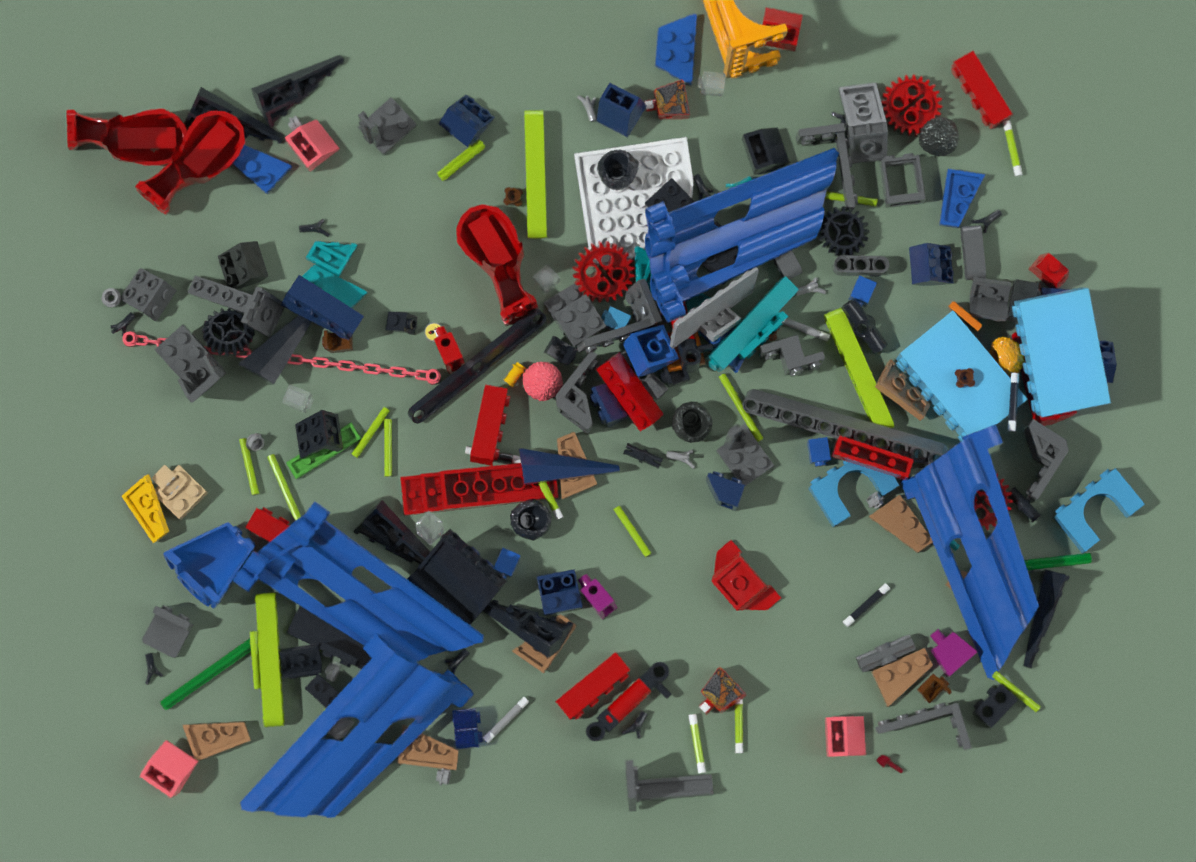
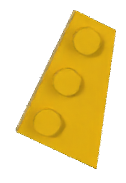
M145 475L121 497L151 541L156 543L169 532L150 475Z

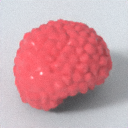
M540 361L533 363L523 374L522 380L525 392L533 399H538L539 401L554 398L563 386L561 372L549 362Z

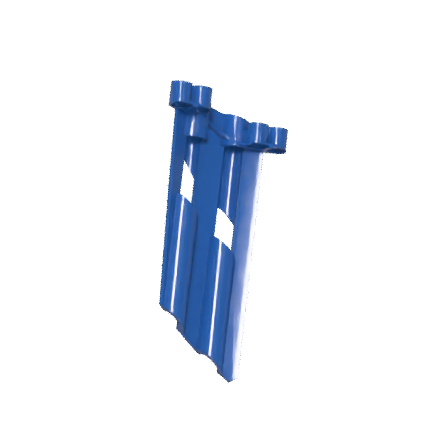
M832 148L671 212L667 211L663 202L645 208L648 233L645 235V249L650 261L651 294L653 299L657 300L658 307L666 320L671 322L687 315L683 302L816 239L823 222V203L826 191L833 181L839 152ZM751 198L750 208L746 217L720 227L714 224L715 215L719 210ZM738 246V254L733 265L703 277H697L698 268L707 258Z
M996 424L962 437V442L916 475L900 481L907 500L914 497L916 499L987 678L994 680L992 677L995 671L999 672L1006 662L1013 646L1039 607L988 451L989 448L1003 443ZM980 489L987 493L998 521L988 539L985 537L974 509V497ZM956 538L961 539L972 566L964 579L950 548L951 541Z
M314 501L304 515L299 517L281 534L257 553L254 551L232 580L247 592H249L257 580H260L365 646L378 633L390 646H393L400 653L416 662L430 655L444 651H456L484 642L483 634L327 522L326 518L331 512L316 501ZM363 566L392 588L376 593L352 576V571L356 567ZM305 578L318 580L346 601L326 607L299 588L298 581Z
M376 633L363 647L372 659L240 802L241 809L250 812L269 811L280 816L307 817L308 815H321L327 818H335L452 703L462 708L474 695V692L451 671L446 670L444 674H440L418 665L416 661L400 653L393 646H390L381 635ZM343 717H354L360 720V723L343 741L323 738ZM402 719H415L393 744L375 743L392 723Z

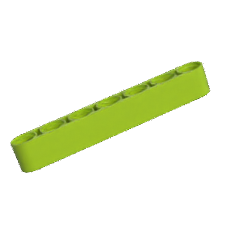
M524 110L528 239L547 238L543 110Z
M841 307L824 314L826 325L869 421L893 428L894 422L880 391L875 388L876 381L846 314Z
M275 592L260 593L255 595L263 723L264 727L284 726L285 720L277 599Z

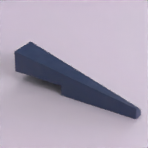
M519 449L524 485L620 472L619 465Z

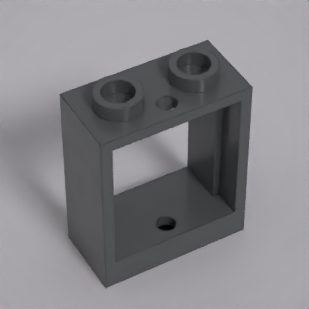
M907 153L898 158H895L894 155L885 156L879 164L885 207L924 203L925 193L919 155ZM913 164L917 193L890 196L886 168Z

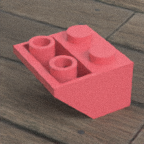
M317 119L299 126L285 137L287 144L309 172L340 150Z
M864 716L825 718L827 757L866 755Z
M166 740L150 758L140 777L172 798L180 793L199 761Z

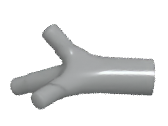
M578 95L577 98L586 108L589 122L595 121L594 103L596 98H593L590 102L589 96H586L585 100Z
M815 277L808 285L799 287L796 294L797 296L810 292L825 294L826 291L817 288L818 284L816 282L818 278Z
M692 449L687 452L667 451L666 458L682 461L692 469L695 468L689 460V455L693 453Z

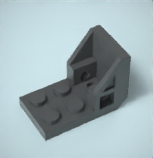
M869 83L839 87V95L845 115L846 138L849 139L850 146L848 156H851L852 164L884 159L887 156L888 131L877 84Z
M184 324L155 349L159 356L179 376L178 382L191 403L196 401L226 374L221 364Z
M593 351L589 352L556 394L557 412L587 435L592 430V419L586 394L578 388L586 381V374L588 372L592 373L598 365L597 354Z
M1034 419L1027 424L1023 431L1032 458L1044 467L1036 475L1038 478L1037 482L1031 483L1026 491L1028 494L1026 499H1029L1031 503L1038 500L1069 451L1067 441Z

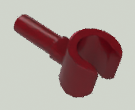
M881 755L876 760L883 768L888 764L899 773L903 772V769L894 764L886 755Z

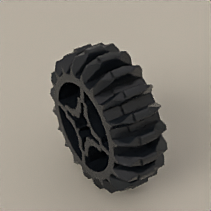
M842 206L841 212H839V209L835 207V214L829 210L827 212L828 217H823L824 222L821 225L823 229H820L818 234L824 235L819 238V241H826L822 247L826 248L829 246L828 253L835 250L834 256L836 257L839 252H842V256H846V252H848L849 256H853V250L859 253V247H865L864 242L869 239L865 235L869 234L870 231L863 229L868 226V222L862 223L865 217L861 216L858 218V210L853 214L851 213L853 210L851 208L846 212L845 206ZM839 218L849 219L844 224L834 222V220ZM853 223H855L858 228V238L855 237V234L851 230V226L853 225ZM829 226H831L833 228L832 230L836 233V238L834 241L829 236ZM848 226L846 234L839 238L840 229L843 230V228L845 229ZM843 240L853 242V244L848 246L838 245Z
M221 307L219 313L214 310V316L208 315V321L204 322L202 329L204 334L203 340L208 348L211 347L213 353L218 351L220 356L226 353L228 357L229 353H233L236 356L237 351L243 353L244 348L249 349V343H252L255 332L253 328L241 322L244 313H239L236 310L232 311L230 308L224 311ZM235 324L240 325L244 329V331L236 327ZM213 333H217L222 339H217Z

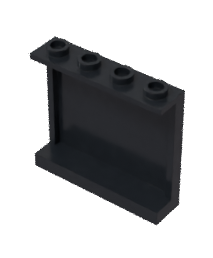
M449 529L440 537L441 539L407 580L471 626L506 584L507 580L501 573L489 565L485 559L478 555L471 546L466 544L457 533Z

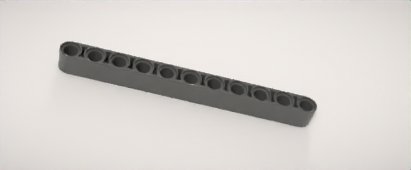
M751 389L747 392L742 405L747 413L833 438L843 436L930 465L948 452L947 446L941 442L756 389Z

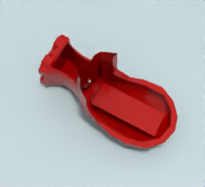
M163 108L145 110L125 117L118 115L109 120L85 116L75 110H67L66 114L69 150H76L84 144L94 143L108 150L116 160L138 163L145 166H162L170 163L175 146L177 148L180 147L187 133L186 126L176 114ZM150 149H158V150L153 153Z
M214 110L197 116L188 128L180 147L177 148L175 146L171 162L150 179L139 181L135 186L137 192L161 213L167 215L170 211V203L177 192L188 186L204 184L212 180L239 157L245 144L243 126L236 116L226 111Z
M482 204L469 208L461 216L457 224V243L464 253L489 275L500 303L502 321L505 326L513 325L531 310L538 309L535 297L525 291L520 282V265L524 258L522 242H519L516 229L510 219L498 207Z

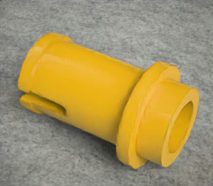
M518 362L515 365L512 364L513 368L503 379L512 387H514L522 373H525L526 369Z

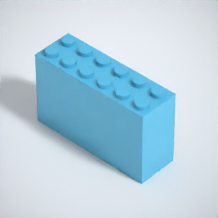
M1080 287L1014 301L1015 306H1012L1014 318L1017 317L1018 320L1016 332L1022 340V344H1019L1021 355L1025 356L1026 362L1023 363L1025 374L1029 376L1027 388L1028 392L1033 396V400L1030 401L1032 411L1041 417L1111 403L1089 288Z
M951 311L896 358L898 368L902 372H907L910 376L908 378L915 387L918 386L922 390V396L927 401L930 400L934 405V411L947 420L945 423L948 428L957 432L960 442L963 441L962 437L989 426L997 425L1009 415L1011 379L954 311ZM957 369H973L975 385L973 387L963 386L958 388L956 386L957 377L955 376V371ZM1019 388L1017 408L1027 400Z

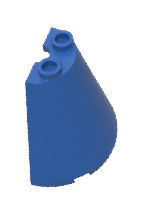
M227 522L167 550L163 555L170 569L173 570L175 568V572L178 575L177 578L183 586L207 607L211 605L212 608H215L256 545L250 538L244 539L241 536L242 531L237 526L233 527Z

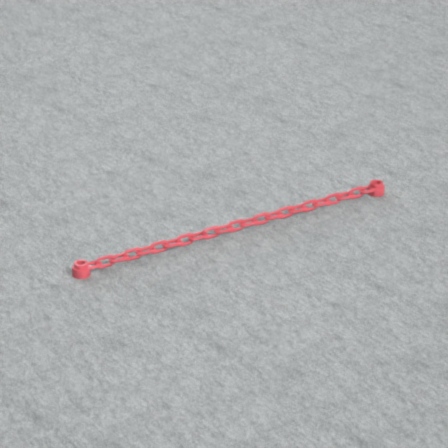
M132 331L126 332L122 337L123 343L130 348L136 345L146 346L148 343L156 344L158 347L162 343L161 341L167 339L150 340L147 336L136 335ZM128 336H133L131 342H127ZM139 338H145L143 340L145 343H139ZM204 346L211 354L219 355L218 352L213 353L211 347ZM244 348V351H248L247 355L252 353L250 349ZM292 354L291 357H299V362L289 360L287 362L294 365H301L303 362L311 363L313 367L318 368L336 366L342 371L361 369L367 374L375 375L385 372L389 373L392 377L399 378L409 375L415 376L417 380L427 381L431 385H436L441 380V374L436 369L409 372L403 367L394 366L384 369L378 364L366 363L360 366L346 360H340L336 363L322 357L304 359L302 355ZM236 355L235 357L246 358L247 356ZM316 360L325 361V365H317ZM341 363L352 364L350 365L351 369L341 368L343 366ZM366 366L378 367L375 369L377 372L367 371L369 368ZM393 369L403 370L401 372L403 375L392 374L394 373ZM420 373H426V378L418 376H420ZM435 373L437 377L430 379V374Z

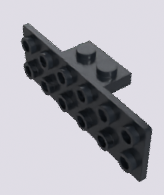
M671 178L645 202V205L650 207L663 202L667 211L671 212L695 201ZM717 221L714 222L716 226H721ZM738 246L710 256L702 265L710 273L733 265L738 254Z
M299 606L287 630L288 634L310 645L319 644V649L323 650L322 655L333 659L335 656L341 659L340 664L349 668L353 665L363 669L372 659L363 649L364 645Z

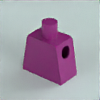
M585 574L578 580L583 587L581 589L583 596L602 620L617 609L612 597L596 578L591 580Z
M937 629L930 635L937 644L931 652L947 677L951 676L977 653L974 648L954 632L945 637Z

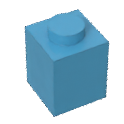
M610 306L608 311L604 310L601 318L606 328L612 331L627 326L631 320V315Z

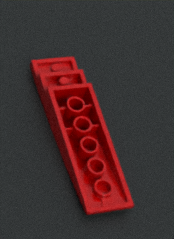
M521 463L446 470L400 477L404 516L515 504L529 499L546 500L538 483L524 485ZM557 481L546 482L554 499L559 498Z

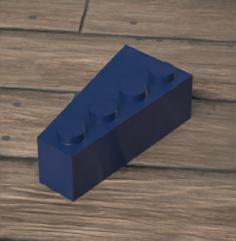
M298 275L281 303L282 307L347 340L351 338L364 317L300 275Z

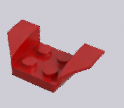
M730 540L717 551L714 575L711 582L736 611L768 610L782 597L771 585L767 586L740 555L742 551Z

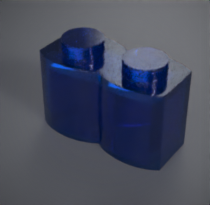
M476 708L452 710L456 749L479 747V743H483L482 731H478L477 726L478 723H481L480 712H476Z

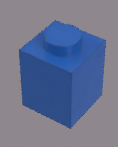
M859 275L849 300L856 298L861 306L866 307L877 283Z
M828 437L809 439L807 446L810 465L815 464V467L826 466V462L831 460Z
M502 548L494 569L501 573L505 579L507 576L512 578L521 556Z

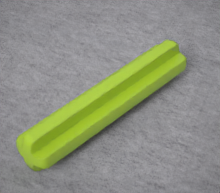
M480 139L474 142L438 171V177L445 181L485 149L484 143Z

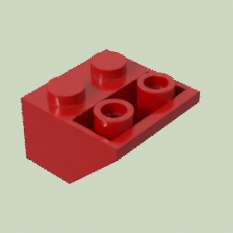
M766 7L762 25L778 26L786 24L788 31L783 40L778 42L768 41L765 46L795 52L803 15Z

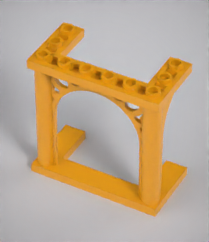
M703 0L725 64L724 74L726 78L731 77V79L740 77L744 72L749 71V73L760 70V67L766 65L767 67H772L778 64L781 57L779 50L758 54L749 51V47L755 46V48L766 45L768 41L778 42L783 40L788 31L786 24L778 26L757 24L740 12L734 0Z

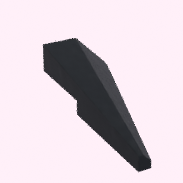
M341 55L335 56L251 88L256 105L268 126L273 127L281 116L288 114L287 111L292 106L299 104L319 86V82L326 76L329 77L338 65H343V57Z
M202 87L184 122L185 126L189 127L199 115L214 110L226 111L237 117L243 126L245 138L250 136L259 138L261 141L267 139L281 144L284 137L280 132Z
M298 315L245 359L240 361L238 365L257 375L270 385L275 384L312 321Z
M383 500L365 516L353 531L357 535L361 533L369 537V541L372 543L376 541L386 546V550L411 563L415 561L421 564L430 553L428 548Z
M1046 569L1042 570L1036 598L1039 607L1032 618L1023 663L1024 667L1031 669L1035 656L1040 649L1039 645L1042 637L1046 635L1058 601L1062 597L1064 585L1069 580L1070 576Z
M494 599L483 610L547 658H550L560 650L573 628L572 622L568 621L567 624L561 623L552 616L550 619L539 616L538 612L511 604L509 607L500 605L499 601Z

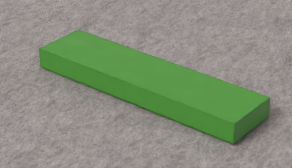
M349 423L340 429L343 450L336 452L324 448L305 459H301L300 455H297L286 462L296 480L360 441L361 437L353 424Z

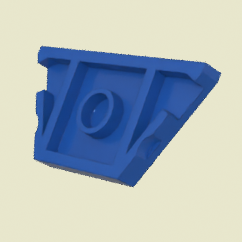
M697 14L689 15L658 28L655 66L662 71L668 72L669 75L683 80L688 86H692Z

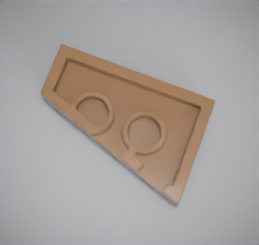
M890 359L875 388L921 421L925 417L930 404L916 387L910 386L905 380L907 378L903 372L899 373L894 367L895 362Z
M575 432L557 439L558 455L586 459ZM594 476L560 480L562 500L596 486L597 482Z
M898 495L868 517L916 553L933 542L901 495Z
M561 614L556 617L558 622L565 624L568 621L571 622ZM573 623V628L571 629L570 633L568 634V636H567L566 640L564 641L562 647L564 646V644L566 643V641L569 639V637L571 636V634L573 633V631H574L575 628L577 627L576 624ZM526 642L512 650L513 653L542 673L546 672L559 653L557 651L550 658H547Z
M925 648L872 671L887 707L933 666Z
M245 722L182 725L193 756L197 761L252 741Z
M405 725L402 727V734L408 728ZM421 733L399 755L398 763L457 770L459 751Z

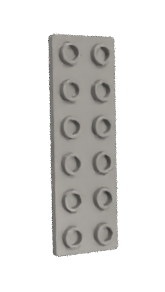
M755 267L751 271H746L741 278L733 280L728 287L720 289L715 296L706 299L699 307L691 309L685 317L678 318L673 325L674 329L671 335L670 347L673 349L699 330L714 342L738 325L741 318L730 308L753 293L759 269Z

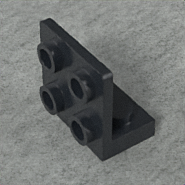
M320 410L295 424L301 459H305L324 448L336 452L343 450L338 414Z

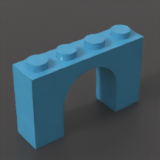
M843 461L844 466L839 469L836 466L826 472L828 475L823 479L820 476L810 482L811 486L808 489L831 526L834 527L851 516L841 501L837 490L839 480L844 475L851 472L864 474L870 479L881 496L888 494L899 486L895 477Z
M1116 468L1112 471L1109 469L1099 475L1102 479L1097 483L1093 480L1084 487L1086 491L1083 494L1078 492L1070 498L1071 503L1068 506L1063 504L1055 510L1057 514L1053 517L1081 553L1086 552L1100 540L1084 518V507L1091 497L1104 496L1109 498L1126 518L1145 505Z

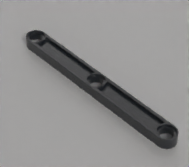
M540 309L531 310L412 405L408 410V417L416 424L426 420L542 327L546 322V315ZM540 315L539 320L533 322L534 317ZM481 362L480 367L474 370L475 364ZM421 410V414L418 417H414V414Z

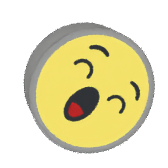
M430 323L426 326L424 333L428 341L434 342V339L437 338L434 330L441 327L440 324Z

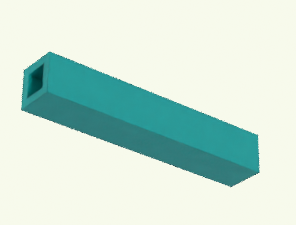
M786 276L780 279L705 358L708 361V365L718 372L724 370L799 289Z

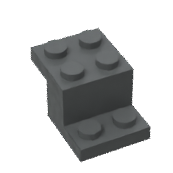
M575 283L543 302L563 335L566 334L573 347L606 328L604 321L587 295L578 290L579 287Z
M798 335L762 345L758 351L760 359L765 358L766 360L774 359L779 354L785 375L790 374L791 377L802 374L801 371L809 369V371L817 370L825 360L823 351L804 357Z

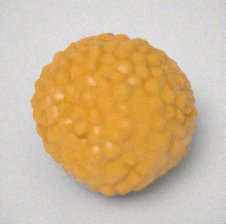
M998 337L992 342L989 354L1008 376H1011V373H1020L1023 363H1025V357L1021 355L1019 343L1007 337Z

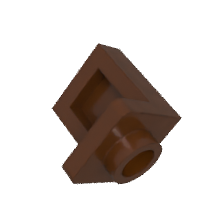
M328 330L324 331V337H322L324 349L330 353L353 351L352 336L347 340Z
M934 674L917 689L929 704L943 690L949 695L952 693L948 688L949 682L942 676L938 678Z

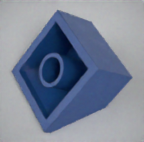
M664 325L632 333L623 342V346L638 377L654 373L679 359L675 349L670 347L671 340Z

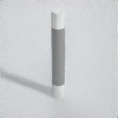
M788 318L782 322L785 326L827 342L830 337L828 333Z
M523 697L483 739L489 743L529 701Z

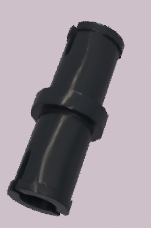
M630 443L626 445V448L632 451L626 449L624 450V455L639 460V463L644 462L657 469L660 468L663 457L648 452L646 448L643 450Z
M1016 487L1009 491L1012 492V495L1008 497L1013 500L1018 506L1017 509L1019 511L1022 510L1032 523L1041 516V513L1031 505L1030 500L1026 499Z

